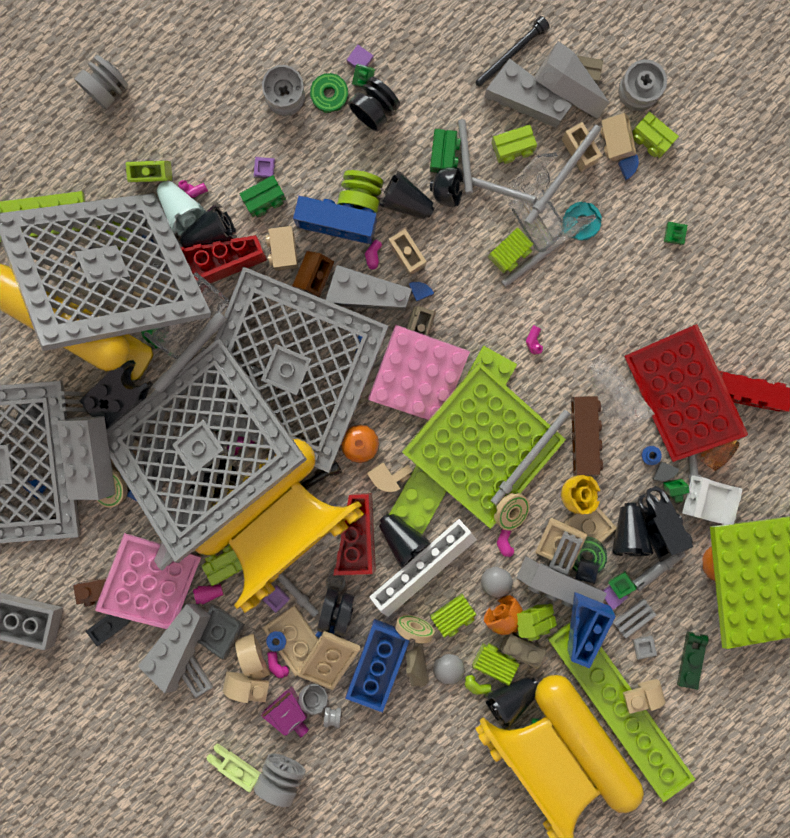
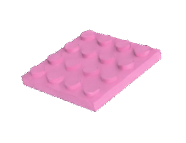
M395 325L368 399L429 420L456 389L470 352Z
M124 533L95 610L167 629L182 609L200 562V555L190 553L181 562L176 563L173 561L165 569L160 570L154 559L161 544Z

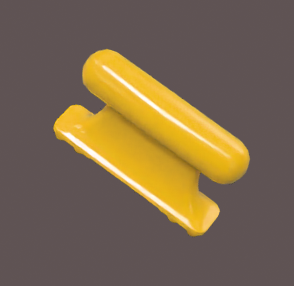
M0 264V310L34 330L11 267ZM56 296L54 300L63 303L65 299ZM72 302L68 305L75 310L79 307V305ZM52 307L53 312H54V314H55V312L57 311V309H55V308ZM84 309L82 312L89 316L93 314V312L89 311L88 309ZM63 312L60 317L69 320L72 316ZM130 334L63 347L104 371L115 370L127 361L134 360L136 364L131 373L132 380L141 378L153 358L152 348Z
M300 439L293 440L307 460L195 549L199 554L215 555L228 544L232 547L241 563L244 574L243 591L234 607L236 609L241 608L244 613L255 608L261 603L263 598L274 592L276 589L271 583L329 532L336 537L349 528L344 522L345 520L351 524L364 515L359 509L362 506L359 502L343 507L332 506L318 500L300 484V481L315 466V453L312 447ZM259 464V469L262 468L265 464Z
M549 675L538 683L535 700L545 715L539 721L524 728L506 730L494 726L483 717L480 719L481 724L475 728L483 745H487L490 749L493 759L496 762L502 758L541 809L547 818L543 825L547 830L549 838H574V829L579 816L599 795L603 797L609 807L618 813L632 812L642 803L644 792L641 782L566 677Z

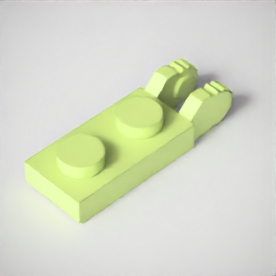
M216 744L213 749L225 758L224 761L221 762L220 759L212 754L207 756V761L218 768V771L246 791L251 792L261 772L231 751L229 752L220 744Z

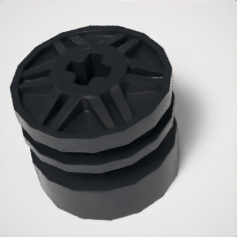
M370 77L366 84L361 87L363 93L357 92L348 102V106L361 122L373 131L378 132L387 122L385 115L392 116L394 110L400 107V101L386 84L375 77Z

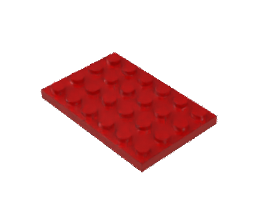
M697 324L624 356L673 462L748 435Z

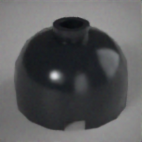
M443 168L435 175L434 180H431L430 191L433 192V196L439 204L447 207L459 206L463 190L459 192L460 182H463L461 168Z

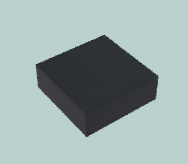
M580 559L575 579L595 584L600 564Z

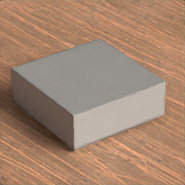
M652 635L632 639L636 659L640 660L657 656Z

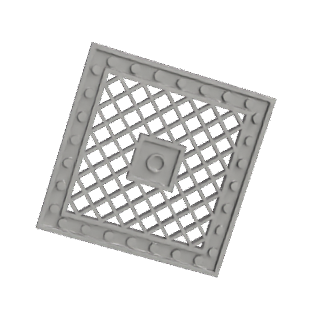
M155 193L0 213V240L42 351L210 318V309ZM134 218L140 221V223L137 224L131 220ZM113 221H115V222H117V223H119V224H121V225H120V227H118V226L113 225V224H111V223H112ZM93 224H96V225L100 226L101 228L98 230V229H96V228H94V227H91V226H92ZM73 227H76V228L80 229L81 231L78 233V232H75V231H73V230H71V229H72ZM128 227L130 229H133L134 231L133 233H131L124 229ZM52 230H55L57 232H60V234L57 236L50 232ZM106 230H109V231L113 232L114 235L111 236V235L105 233V231H106ZM31 233H34L36 235H39V237L35 239L29 235ZM86 233H89V234L93 235L94 237H93V239H91V238L86 237V236H84V235H85ZM139 233L144 234V235L147 236V238L144 239V238L138 236V234H139ZM65 236H68L73 238L74 240L70 242L64 238ZM122 236L128 240L124 242L118 239V237ZM45 239H48L53 243L51 245H48L43 241ZM99 239H102L104 241H107L108 243L104 245L98 241ZM79 242H82V243L86 244L87 246H86V248H83V247H81V246H79V245H77V244H78ZM132 242H135L137 244H140L141 246L138 248L131 244ZM58 245H61L67 249L65 251H62L60 249H57ZM39 248L44 250L45 253L42 255L35 251ZM145 248L153 250V254L144 251ZM74 251L75 256L71 255L70 253ZM126 251H129V252L133 253L134 256L131 257V256L126 255V254H124V253H125ZM53 254L59 257V259L55 261L49 257ZM142 257L148 261L144 263L138 260V258ZM66 260L70 263H73V265L69 267L67 265H64L63 263ZM152 263H155L157 265H160L161 268L157 269L151 265ZM46 264L52 268L48 271L42 268V265ZM135 266L142 270L139 273L137 271L132 270L131 268ZM57 270L66 273L64 277L55 274ZM148 272L155 276L152 279L148 276H145V273ZM73 276L80 280L78 283H75L69 279ZM130 277L135 279L133 282L129 281ZM159 278L168 281L167 285L159 282ZM50 280H53L58 284L56 287L48 284V282ZM141 281L147 284L148 287L144 288L138 284ZM122 285L128 288V290L124 292L118 289V287ZM66 286L73 290L68 293L61 289ZM154 287L156 289L161 290L162 292L161 294H157L151 290ZM100 288L106 291L107 294L104 296L97 291ZM133 291H135L139 294H142V296L138 298L131 294ZM79 292L86 295L83 300L77 297L76 294ZM170 294L176 298L173 301L166 298L165 295ZM115 295L122 299L118 302L111 299V297ZM56 296H58L65 300L63 303H60L55 301L54 299ZM147 297L155 300V303L151 304L145 301ZM93 298L97 301H100V304L97 306L95 304L90 303V301ZM126 301L135 304V306L131 308L124 304ZM70 302L79 305L77 310L68 306ZM105 305H108L115 309L113 312H110L103 308ZM52 307L55 308V309H57V311L55 312V314H54V312H53ZM84 309H88L92 311L93 314L89 316L82 312ZM64 312L72 317L67 320L60 316Z
M243 267L224 315L227 320L219 328L214 342L217 339H221L234 357L242 355L245 363L240 366L242 368L247 367L250 374L249 379H252L254 386L262 397L261 390L270 387L273 397L265 401L268 403L275 400L278 410L273 412L274 414L280 412L284 421L281 424L286 426L291 438L300 439L295 436L304 433L305 442L312 447L315 453L314 467L330 473L389 326ZM267 298L279 303L270 307ZM263 300L266 309L258 312L254 303ZM285 305L296 309V311L288 314ZM250 307H251L252 310H253V312H254V314H252V315H250V316L247 317L248 312H249ZM281 307L285 316L275 319L272 310ZM268 312L272 321L263 325L260 315ZM303 313H306L315 318L306 321ZM299 314L302 324L294 327L290 317ZM256 318L259 327L250 330L247 321ZM287 320L290 329L281 332L277 323ZM321 320L332 324V326L324 329ZM317 321L321 331L311 334L308 325ZM244 325L247 332L240 335ZM274 325L277 334L268 338L265 328ZM305 327L308 336L299 340L295 330ZM339 327L352 333L342 336ZM335 329L339 338L330 342L326 332ZM261 330L265 340L256 343L253 334ZM292 332L295 342L286 345L283 336ZM322 334L326 344L317 347L313 338ZM357 335L362 336L361 342L359 341ZM249 336L252 345L243 348L240 339ZM353 336L357 346L347 349L344 340ZM279 338L282 346L275 344L273 349L270 341ZM310 339L313 349L304 353L301 343ZM341 342L344 351L335 355L331 345ZM237 343L239 351L233 353V350ZM266 343L270 353L261 356L258 346ZM297 345L300 354L288 348ZM328 347L331 357L322 360L319 350ZM254 349L257 358L249 361L245 352ZM354 350H357L354 360L352 361V358L349 353ZM315 352L319 362L311 365L313 359L307 357V355ZM346 354L350 364L340 368L337 358ZM270 357L267 366H265L263 359ZM333 360L337 369L327 373L324 363ZM259 361L263 371L254 374L251 364ZM320 365L324 375L315 378L311 369ZM350 368L345 379L342 371ZM309 373L311 380L304 383L306 375ZM339 373L342 383L333 386L329 376ZM210 375L209 384H215L217 375ZM263 375L261 381L268 384L259 387L256 377ZM326 378L329 388L320 391L317 381ZM313 383L316 394L308 397L304 387ZM274 386L285 390V392L277 395ZM343 386L339 397H337L334 389ZM196 387L194 396L200 397L201 388ZM208 388L206 397L213 398L214 389ZM301 390L304 399L295 402L292 394L299 395ZM331 391L335 401L325 404L322 394ZM287 394L291 404L282 407L279 397ZM232 395L233 400H238L237 397ZM318 396L322 406L313 410L309 400ZM199 401L192 402L191 410H197ZM205 402L204 411L210 412L212 402ZM306 402L309 412L300 415L297 405ZM218 403L216 412L223 413L224 403ZM232 404L234 410L230 409L229 413L236 414L237 404ZM335 404L333 412L330 416L327 407ZM293 407L297 417L288 420L284 410ZM323 409L327 419L318 423L315 412ZM311 414L314 425L306 428L302 418ZM202 416V419L208 422L209 416ZM215 417L214 425L220 427L222 417ZM228 418L226 427L233 428L235 418ZM241 419L239 428L246 429L248 419ZM298 420L302 430L293 433L289 423ZM328 422L323 434L320 425ZM254 423L252 430H259ZM316 427L320 437L311 441L307 431ZM238 433V435L245 437V433ZM252 434L251 440L257 442L259 435ZM264 437V443H263V445H268V446H270L269 443L267 442V440H266L265 437ZM320 441L319 446L314 445L313 443Z
M217 339L184 366L162 394L155 390L106 430L110 458L176 563L181 562L307 460L221 339ZM210 375H217L215 384H209ZM224 379L228 385H222V380ZM195 387L201 388L200 397L194 396ZM208 388L214 389L213 398L206 397ZM221 389L227 390L225 399L219 398ZM233 393L235 394L238 400L232 399ZM180 400H186L184 409H178ZM193 401H199L197 410H191ZM205 402H212L210 412L204 411ZM218 403H224L223 413L216 412ZM231 404H237L236 414L229 413ZM243 407H244V409L246 410V412L248 413V415L242 414V412H243ZM165 412L171 413L169 422L163 421ZM177 413L183 414L182 423H176ZM190 414L196 415L194 424H188ZM202 416H209L208 423L202 420ZM215 417H222L220 427L214 426ZM228 418H235L233 428L226 427ZM241 419H248L246 429L239 428ZM254 423L259 430H252ZM150 424L155 425L154 434H148ZM162 426H168L166 435H160ZM175 427H181L179 437L173 436ZM213 430L219 431L218 437L215 435ZM225 432H232L230 442L224 441ZM238 433H245L244 443L237 442ZM252 434L259 435L257 444H250ZM135 437H140L138 447L133 446ZM264 437H265V439L267 440V442L269 443L270 446H268V445H263V443H264ZM147 438H153L151 448H145ZM159 439L165 440L163 449H157ZM172 440L176 441L172 444L176 451L170 450ZM224 446H229L228 456H223L227 452ZM236 447H243L241 457H234ZM249 448L256 449L254 459L247 458ZM262 449L269 450L268 460L261 459ZM144 452H150L148 462L142 461ZM156 453H162L161 463H155ZM169 454L175 455L173 465L167 464ZM181 459H182V461L184 462V464H185L186 466H181V465H180ZM220 459L227 460L225 470L218 469ZM233 461H240L238 472L231 471ZM246 462L253 463L252 473L245 472ZM213 463L212 469L207 468ZM259 464H265L262 468L259 469ZM141 465L147 466L146 472ZM154 467H159L158 477H152ZM166 468L172 469L170 479L164 478ZM179 469L185 470L183 480L177 479ZM204 472L211 473L209 483L203 482ZM217 473L224 474L222 484H216ZM191 475L197 476L196 482L190 481ZM230 475L237 476L236 486L229 485ZM244 476L249 477L247 480L243 482ZM152 481H157L156 487L153 485ZM163 482H169L167 493L161 492ZM176 483L182 484L180 494H174ZM189 485H195L193 496L187 495ZM202 486L208 487L206 497H200ZM215 488H221L220 499L213 498ZM228 489L233 490L231 493L227 495ZM161 496H166V502L163 501ZM173 497L179 498L177 509L171 508ZM186 499L192 500L190 510H184ZM199 500L205 501L204 512L197 511ZM212 502H217V504L211 508ZM171 512H177L176 518L173 517ZM183 513L190 514L188 525L181 524ZM196 515H202L195 521Z
M63 380L0 385V406L10 405L6 411L0 407V414L2 415L0 417V432L4 434L0 440V492L5 488L11 493L8 499L0 495V502L3 504L0 507V520L3 521L0 522V543L81 536L77 500H68L57 421L67 419V412H60L59 392L64 391ZM31 403L26 410L19 405ZM34 406L42 412L37 419L29 413ZM14 408L21 413L17 420L9 415ZM25 417L33 423L29 429L20 424ZM43 418H45V426L40 422ZM5 419L13 424L9 430L1 426ZM36 426L44 432L40 438L31 433ZM16 428L24 433L20 439L12 435ZM46 436L48 446L44 442H42ZM27 437L35 442L31 449L23 444ZM8 438L15 443L12 449L11 444H4ZM38 446L46 451L42 458L34 453ZM19 447L26 452L22 459L14 454ZM30 456L38 462L33 468L25 463ZM48 456H49L50 465H49L47 462H45V460H46V458H47ZM13 460H14L16 463H18L15 468H14V466H13ZM41 465L49 471L44 477L36 472ZM21 467L29 472L25 478L16 473ZM31 476L40 481L36 487L27 482ZM50 476L52 478V484L49 481H47V479ZM15 479L20 483L16 489L9 485L15 483ZM42 485L51 490L47 496L38 491ZM23 486L31 491L27 498L19 493ZM34 495L42 500L38 507L30 502ZM52 495H54V503L49 500ZM14 497L23 502L19 508L10 503ZM45 504L53 509L49 516L41 510ZM25 506L34 511L29 517L21 512ZM6 507L14 513L10 518L2 513ZM36 514L39 515V516L42 518V519L32 520V519L36 516ZM16 516H18V517H20L23 521H13V520L16 518Z

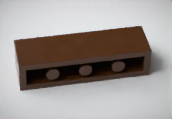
M598 396L571 398L573 475L576 476L600 475V471L603 470V460L600 459V451H602L603 445L602 440H599L602 422L598 416V412H601V401H598Z

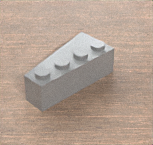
M511 59L507 61L488 86L484 96L488 100L496 101L505 107L508 106L519 113L527 114L555 128L559 126L572 106L565 99L537 82L534 76Z
M337 265L326 301L343 307L406 311L412 289Z
M525 556L516 577L529 586L528 590L537 594L542 591L546 593L545 597L556 601L557 598L561 599L562 604L573 608L574 592L603 603L607 595L606 592L578 579H573V577L559 571L557 572L545 564H539Z
M199 604L185 605L138 666L164 693L177 690L178 682L181 676L184 675L187 669L186 665L190 657L193 656L194 648L198 640L201 639L211 617Z

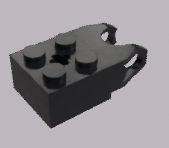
M129 360L121 367L109 371L79 400L92 417H105L106 430L142 402L153 385L151 381L145 382L141 386H136L133 383L131 373L136 364L134 360Z
M657 486L646 490V494L639 496L638 505L642 510L651 545L660 562L682 554L694 547L691 535L686 532L683 526L682 517L677 514L670 499L661 488ZM657 491L660 494V500L652 495L651 492ZM643 498H645L648 507L644 506Z

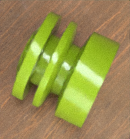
M345 171L343 174L344 181L341 183L345 190L339 193L337 204H351L355 209L360 210L362 208H369L377 215L379 200L376 196H380L382 193L383 179L364 171Z

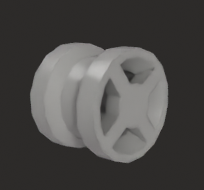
M325 707L324 727L334 726L340 729L341 708L333 710L330 707Z

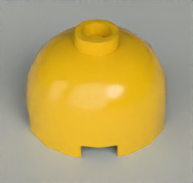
M573 476L562 486L561 500L570 512L580 515L591 514L600 503V501H597V492H600V488L596 480L591 476Z

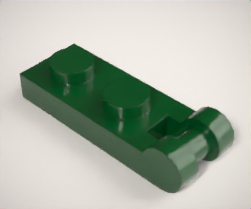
M687 631L677 681L678 686L698 690L705 650L709 641L708 635L700 634L699 636ZM698 643V648H692V644Z

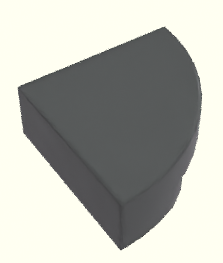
M660 462L653 480H670L677 475L680 469Z

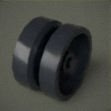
M328 588L317 631L329 632L332 622H335L334 635L344 638L347 625H350L355 595L344 593L341 603L338 604V591Z

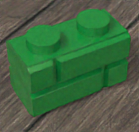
M434 129L430 163L431 173H438L441 169L447 167L457 168L458 157H455V150H459L461 138H457V131Z
M274 175L239 193L252 218L265 215L267 209L271 207L278 208L286 200Z

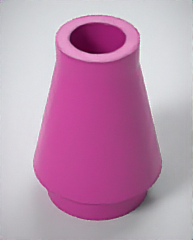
M221 584L197 586L198 588L193 589L196 604L203 605L219 596H223Z

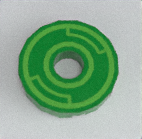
M325 73L313 81L310 88V97L318 110L325 113L337 112L346 105L348 87L339 75ZM327 89H332L335 94L328 98L324 95V92Z

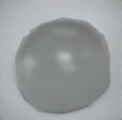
M491 567L483 573L481 585L487 594L500 598L506 596L511 591L513 579L506 570L499 567Z
M453 654L443 655L435 661L433 667L435 678L441 683L448 685L459 682L465 670L463 661Z
M310 684L305 686L299 693L298 703L303 712L309 715H316L323 712L327 705L328 696L323 687L318 684Z

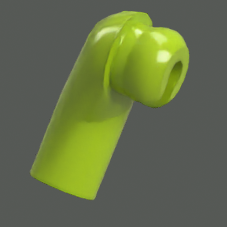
M473 675L465 677V687L471 693L482 695L491 692V684H478Z

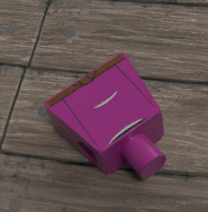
M292 686L264 709L261 714L267 722L284 736L294 730L301 738L309 731V728L303 723L308 714L300 708L298 703L299 696Z

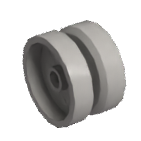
M646 59L636 61L629 66L618 88V94L622 103L634 111L647 110L655 105L667 86L665 70L655 61Z

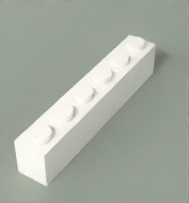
M458 519L374 592L370 599L381 613L389 617L477 539L463 522Z

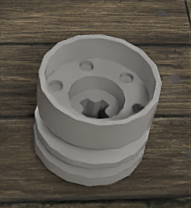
M96 54L93 59L99 66L97 67L92 62H89L88 65L93 73L90 74L82 69L74 80L91 98L107 110L115 101L110 91L113 90L121 95L122 91L117 84L123 89H126L129 85L114 65Z
M276 65L264 75L262 89L269 108L281 116H289L298 112L305 101L303 79L299 72L287 65ZM286 91H288V95H281V92L285 93Z
M271 753L266 758L262 768L264 773L259 774L254 791L261 799L270 804L289 807L297 794L296 787L301 785L306 770L300 763L291 758Z

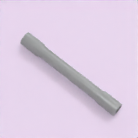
M218 311L208 322L204 330L152 386L162 394L190 359L226 322L227 318Z

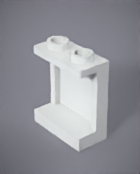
M692 475L689 493H687L682 513L724 525L734 524L741 500L742 488Z

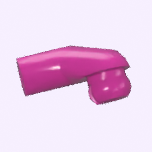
M532 326L526 339L527 347L534 355L543 352V346H540L537 340L541 329L537 326Z

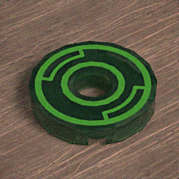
M586 537L572 568L577 572L580 559H584L582 554L590 552L593 558L588 561L600 564L599 573L605 568L607 563V550L598 539Z

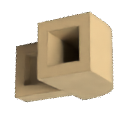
M383 462L367 474L377 488L385 492H394L401 489L397 481L400 480L402 483L411 477L409 473L412 472V469L409 465H406L392 475Z
M251 634L236 640V653L245 677L261 679L270 675V670L262 658L261 646L255 635Z
M226 672L223 693L226 697L239 702H266L269 681L251 679L248 676L245 677L244 673Z
M658 679L638 683L639 688L623 692L629 714L646 709L653 711L666 703L661 683Z

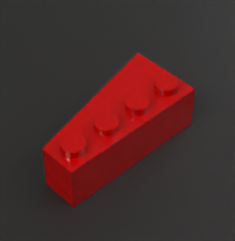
M256 235L235 238L226 242L216 241L213 244H198L188 248L180 247L199 288L242 271L243 267L250 268L268 260L262 244Z
M719 371L734 403L777 412L790 411V388L786 387L787 384L779 382L772 384L768 383V380L752 379L744 375Z
M354 493L349 495L347 506L359 502L362 505L359 509L364 515L351 524L347 520L344 521L349 528L341 534L333 575L373 574L376 571L372 493Z

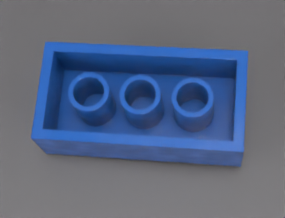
M298 196L293 217L297 228L370 245L373 242L377 225V215L369 208H362L360 210L347 203L338 205L330 199H323L321 201L303 196Z
M376 619L373 620L345 699L383 713L410 641L399 635L395 626Z

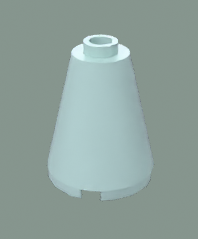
M164 181L159 184L157 195L169 226L174 234L178 233L181 236L206 211L172 181Z

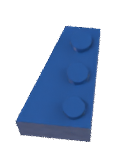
M574 592L567 651L572 662L590 669L616 616L611 606Z

